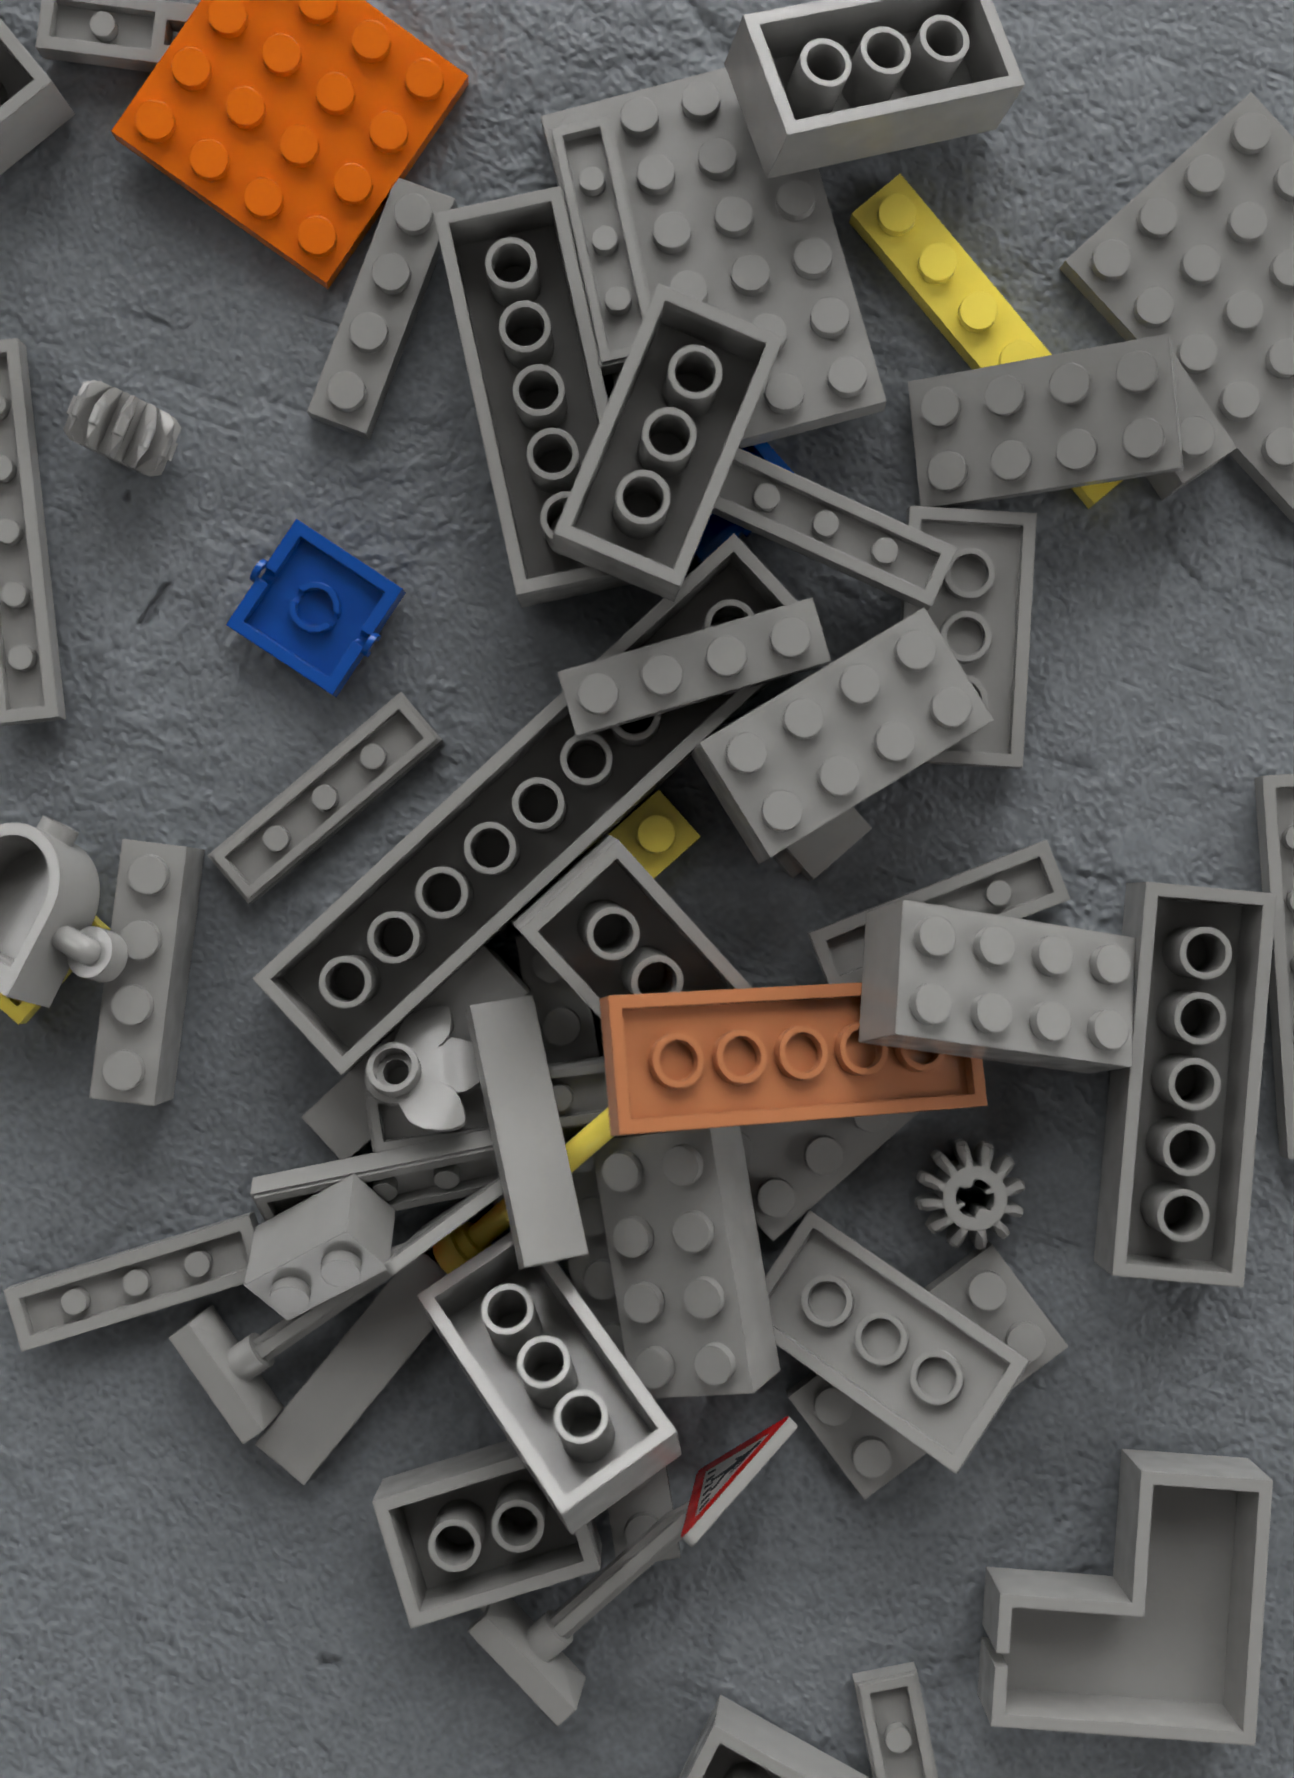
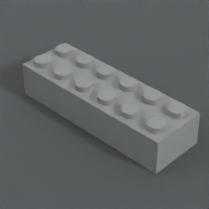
M552 187L433 213L515 592L521 608L630 585L631 583L552 551L554 530L608 403L601 367L599 368L598 364L599 357L562 187Z
M1155 882L1126 883L1122 936L1135 938L1132 1067L1110 1070L1094 1262L1112 1276L1244 1288L1277 893Z

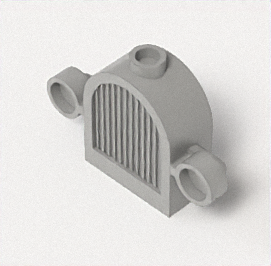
M45 815L41 817L37 827L17 822L0 824V993L9 998L49 1008L69 969L79 977L99 983L112 981L125 968L128 959V948L126 942L118 933L98 926H92L99 905L100 883L92 859L86 851L74 843L79 832Z

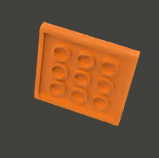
M201 0L111 132L115 140L320 285L329 289L383 211L391 188L397 179H404L467 88L469 76L365 0Z

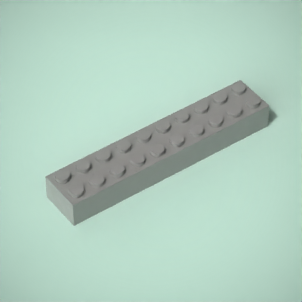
M733 533L683 580L674 602L663 598L597 660L798 601L737 535ZM771 682L580 738L576 737L564 693L561 692L252 979L341 1075L351 1071L484 945L489 944L512 923L511 920L596 841L605 833L608 834L687 761L701 741L718 732Z

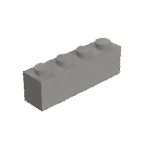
M122 839L111 931L118 933L126 942L128 959L121 974L114 980L105 982L103 985L89 1098L156 1106L174 1098L205 855L204 849Z

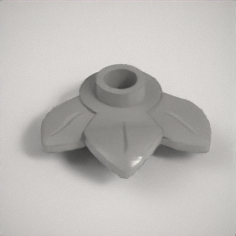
M448 1006L429 1007L409 1015L403 1020L395 1040L376 1048L369 1056L364 1068V1082L370 1094L382 1104L400 1106L403 1114L413 1126L426 1131L447 1132L465 1126L466 1113L459 1096L468 1094L480 1085L472 1042L451 1037L453 1029L452 1014ZM397 1067L409 1069L408 1076L400 1084L388 1083V1076L393 1069Z

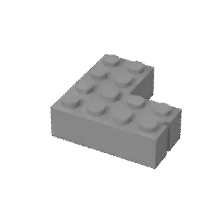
M1121 1449L1113 1576L986 1567L982 1625L988 1637H981L977 1695L990 1725L993 1727L1255 1746L1273 1480L1249 1458Z

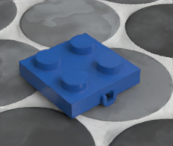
M296 519L268 561L261 559L252 570L250 580L253 582V585L226 625L337 698L364 656L368 658L373 644L376 641H380L382 637L379 635L380 631L406 592L400 586ZM266 568L263 576L259 578L261 571Z

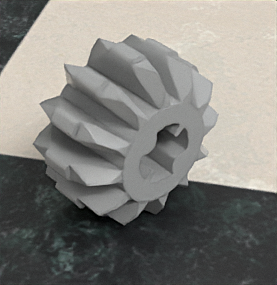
M101 381L83 382L77 396L73 395L66 412L69 416L63 430L71 441L149 477L162 475L167 461L171 462L178 446L176 440L181 431V426L176 418L136 396Z
M957 1139L953 1141L952 1147L954 1160L950 1161L938 1149H935L930 1154L932 1161L941 1168L937 1175L928 1171H918L916 1179L924 1186L932 1188L933 1191L917 1196L915 1198V1205L919 1210H934L925 1222V1226L933 1234L947 1228L946 1241L950 1246L958 1248L964 1242L969 1232L972 1244L977 1249H984L987 1245L986 1229L991 1228L1002 1239L1009 1236L1010 1231L1008 1227L1000 1221L1004 1213L1012 1217H1022L1023 1207L1014 1201L1008 1200V1196L1024 1191L1025 1183L1020 1178H1005L1012 1171L1015 1162L1006 1154L992 1161L994 1155L993 1145L989 1142L980 1141L971 1157L967 1142L963 1139ZM974 1184L983 1191L982 1197L979 1201L969 1199L965 1205L956 1196L960 1186L971 1188Z

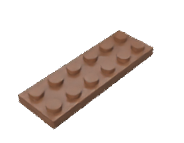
M862 982L608 995L599 999L611 1136L988 1106L983 1059L859 1043Z

